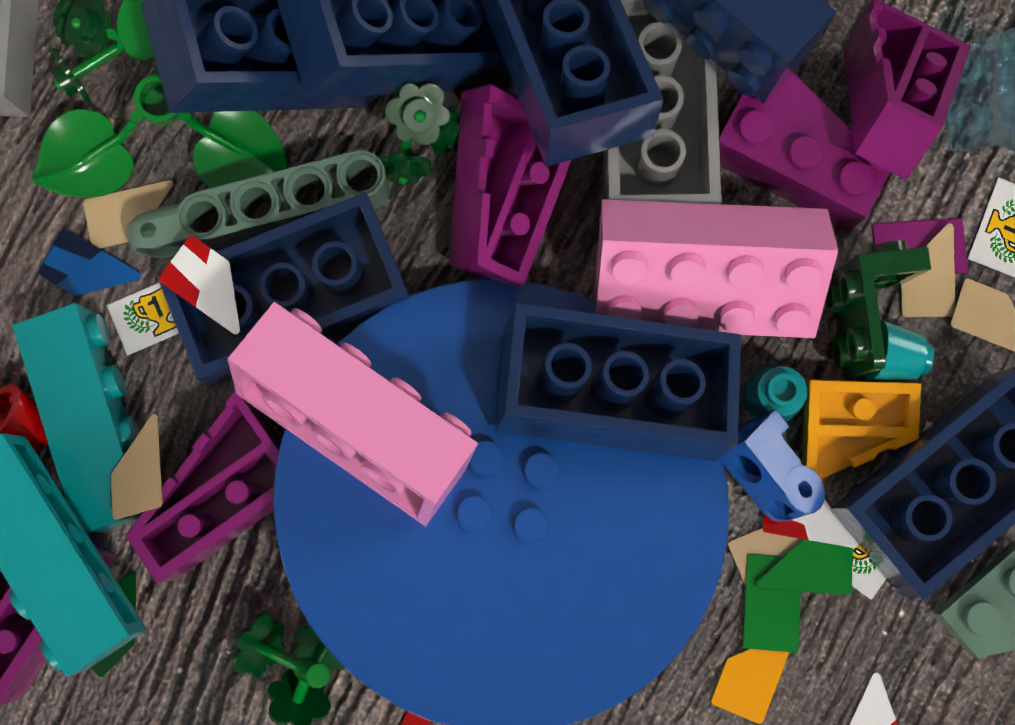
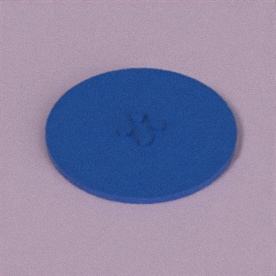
M488 279L463 281L434 287L411 295L409 299L382 309L358 325L337 345L340 347L342 343H348L356 347L371 361L372 365L370 368L388 381L392 377H396L408 383L420 394L422 398L420 403L438 416L442 412H446L457 417L469 427L472 432L470 438L476 441L478 445L465 472L425 527L285 429L275 471L273 505L276 537L285 574L294 598L308 624L333 657L372 692L402 710L438 724L569 725L586 720L615 707L640 691L671 663L700 624L713 598L722 571L728 540L729 501L723 462L720 459L709 461L495 432L505 325L515 303L594 313V302L589 299L543 284L525 282L524 287L508 286Z

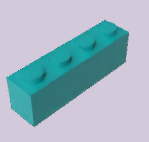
M74 303L13 324L14 334L66 502L87 535H97L137 521L142 513L114 520L112 516L111 473L140 433V429L132 416L127 417L121 398L127 393L126 385L120 370L116 365H111L105 346L109 345L111 340L105 321L101 315L95 314L94 311Z
M1 433L0 571L11 587L9 598L13 607L23 618L31 619L41 635L40 648L44 657L51 666L57 670H62L65 676L69 677L88 670L147 629L25 436Z

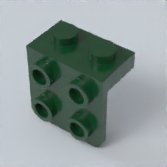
M905 240L879 243L871 246V253L859 254L833 271L825 302L828 312L830 314L835 313L838 335L833 336L832 352L836 366L843 367L845 378L860 377L885 368L886 357L876 290L896 288L931 270L928 247L908 249L907 241Z

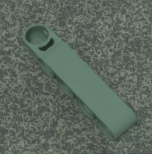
M365 150L352 151L195 192L187 196L181 203L147 211L135 216L128 223L127 238L132 251L164 259L173 258L190 236H194L212 250L220 251L364 192L367 193L375 210L388 200L391 192L390 181L387 180V173L381 159L374 153ZM372 172L378 176L375 185L366 191H356L351 188L353 179L359 173ZM320 185L325 188L324 195L319 202L313 205L300 203L301 194L307 187ZM261 198L271 199L272 206L264 217L260 219L249 218V209L256 200ZM208 212H218L216 226L206 233H198L197 225L199 219Z

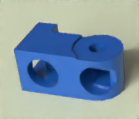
M774 409L746 421L738 429V445L719 459L768 518L776 522H785L817 512L824 503L825 490L819 475L813 469L801 464L800 459L781 436L789 426L778 411Z

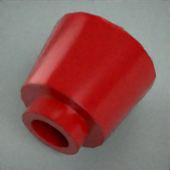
M16 385L4 386L0 389V434L25 436L34 451H39L46 446L48 441L35 400Z

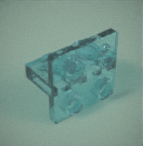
M1015 28L967 43L971 45L948 110L950 151L963 153L991 145L1015 151Z

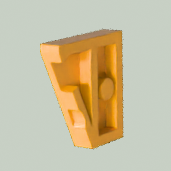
M805 379L807 399L804 402L802 465L813 469L819 475L822 482L823 478L849 466L855 468L875 459L880 452L887 449L895 450L919 439L921 383Z

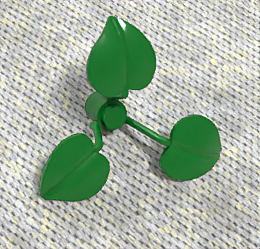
M123 0L117 18V34L121 45L133 59L139 61L155 59L141 9V4L144 0ZM156 66L153 75L144 78L136 86L134 91L136 110L130 114V119L116 135L111 122L102 114L92 110H71L54 120L43 137L32 180L44 189L74 198H95L117 191L129 180L134 170V161L131 154L120 144L130 137L143 120L156 126H168L179 119L199 134L205 136L194 147L193 163L201 180L210 188L287 169V161L276 133L270 124L256 111L214 112L210 128L202 124L190 113H169Z

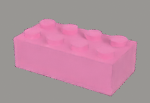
M602 199L594 278V313L741 335L816 338L838 254V247L828 209Z
M273 302L228 357L236 394L426 527L465 472L478 445L476 441L470 438L472 432L469 427L449 413L442 412L438 416L420 403L422 399L420 394L403 380L392 377L388 381L370 368L372 363L368 357L356 347L348 343H342L339 347L320 334L322 332L321 326L307 313L297 308H293L289 312L276 302Z

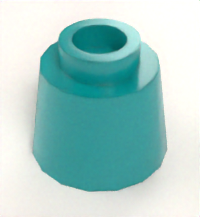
M880 320L886 365L882 370L864 375L865 378L877 381H916L920 375H926L934 361V348L932 344L927 343L925 336L919 332Z
M768 365L758 368L749 376L744 385L743 398L747 410L754 418L776 409L785 422H788L798 414L807 399V386L804 378L798 371L790 367Z

